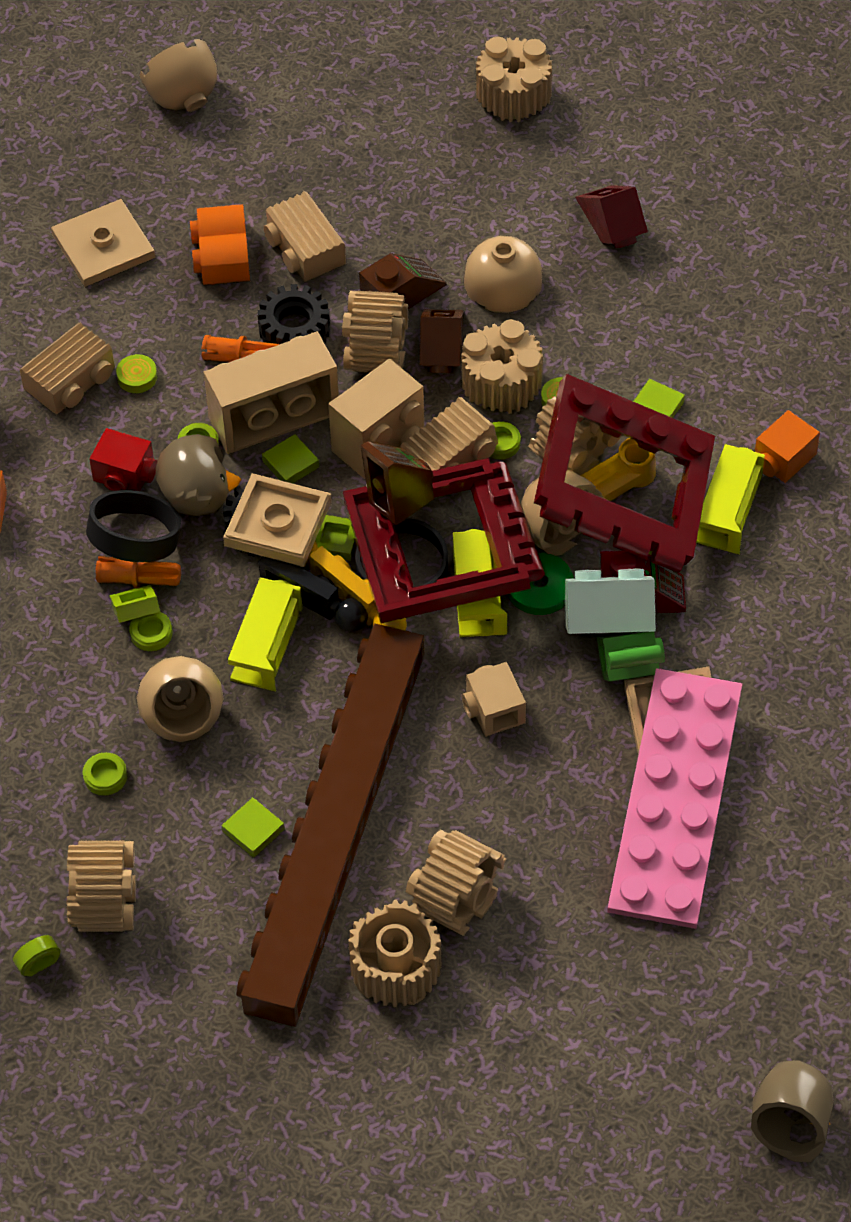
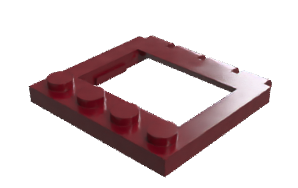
M566 374L559 382L534 504L541 506L540 517L566 528H569L574 519L576 520L575 532L605 544L608 543L611 535H613V547L645 559L649 551H652V563L679 573L683 566L687 565L694 558L715 436ZM583 420L593 422L600 427L603 433L615 438L624 435L634 439L639 448L654 454L658 451L672 455L676 463L684 466L682 480L677 485L671 517L674 520L673 527L564 482L577 422L581 423Z
M489 458L432 471L434 476L432 480L434 498L471 490L497 568L478 572L477 570L436 580V583L419 587L413 586L395 525L369 504L367 487L343 491L344 503L380 624L531 589L530 582L543 578L545 573L505 462L490 464Z

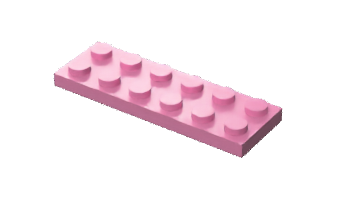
M656 668L607 913L697 929L742 683Z

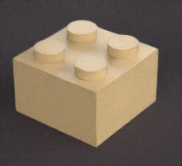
M390 358L328 404L331 450L364 479L365 473L360 445L369 441L400 448L403 442H407L409 437H413L415 432H419L420 428L424 427L423 386Z

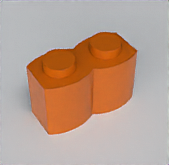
M243 204L197 208V220L190 221L192 244H199L200 248L192 250L194 273H202L203 285L250 281Z

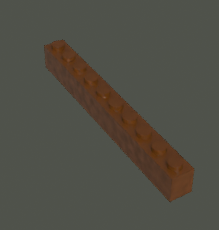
M374 623L369 639L363 638L361 640L357 654V663H360L356 674H349L344 692V697L347 698L344 709L337 708L333 718L332 733L335 735L331 745L324 744L319 759V769L322 771L318 781L312 780L307 790L305 804L309 806L305 818L298 817L292 835V843H295L291 855H284L280 865L278 879L282 881L278 893L271 892L266 904L265 919H268L264 932H256L251 947V957L254 958L250 971H242L238 981L236 995L242 999L244 1014L294 1027L297 1026L425 656L424 635Z

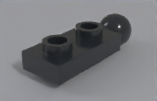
M264 556L258 561L261 578L274 581L285 580L292 585L301 587L302 605L328 620L334 616L337 625L341 629L355 632L362 629L367 623L368 613L363 604L355 598L339 599L338 587L327 577L322 575L316 576L299 565Z

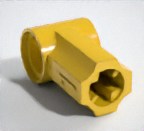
M627 438L621 443L617 454L580 476L592 482L596 486L595 488L602 493L604 499L612 501L633 487H645L654 481L656 477V456L654 453L639 448L634 439Z

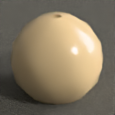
M184 656L165 658L152 666L140 682L137 695L139 715L147 727L162 738L177 742L194 740L210 731L220 716L224 700L221 682L213 670L197 659ZM175 686H180L181 690L179 692H174L173 688Z

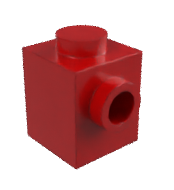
M108 428L105 429L89 459L93 481L104 484L111 491H140L145 482L151 483L156 475L157 460L153 456L151 441Z

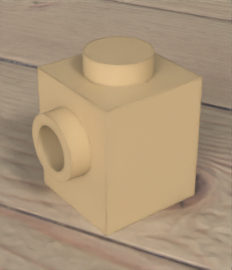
M507 662L495 666H482L473 673L466 675V693L461 695L463 706L470 719L477 717L485 737L526 723V701Z

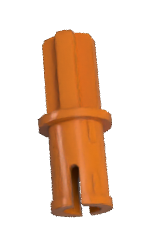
M205 335L201 349H207V352H202L201 356L205 361L232 362L249 356L258 350H266L279 344L248 341L246 336L232 339Z
M99 556L96 563V580L98 583L130 584L134 588H139L141 584L177 586L181 580V565L157 561L144 563L129 562L113 557Z

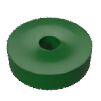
M538 553L545 573L540 580L545 581L547 585L537 587L533 585L535 582L533 581L530 582L531 589L507 595L518 609L533 615H547L557 612L565 606V579L574 577L568 564L561 558L548 553Z

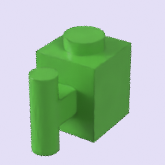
M625 632L597 637L602 675L606 681L655 675L656 668L659 669V663L665 662L661 637L655 638L654 632Z

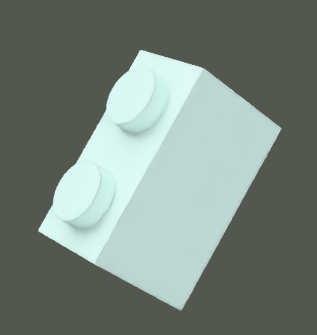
M644 569L618 570V577L601 578V570L575 571V578L565 579V628L568 634L656 631L655 579L652 576H644Z

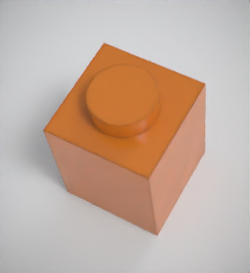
M787 410L756 438L755 452L765 455L763 474L768 477L776 476L786 483L817 455L820 432Z

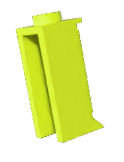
M727 444L724 445L703 502L696 543L740 555L742 531L763 475L764 454L744 447L738 448Z
M470 529L465 532H453L455 575L477 570L478 572L497 568L485 531ZM500 596L457 606L459 637L507 635V613L501 609Z
M260 577L228 657V664L235 666L230 681L276 692L275 677L298 620L299 611H302L301 587L292 585L285 580L274 581Z

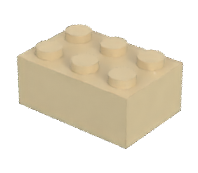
M318 331L305 336L295 337L283 344L266 350H258L249 356L229 363H221L212 369L203 371L209 420L216 430L227 454L329 418L328 404L339 396L337 366Z

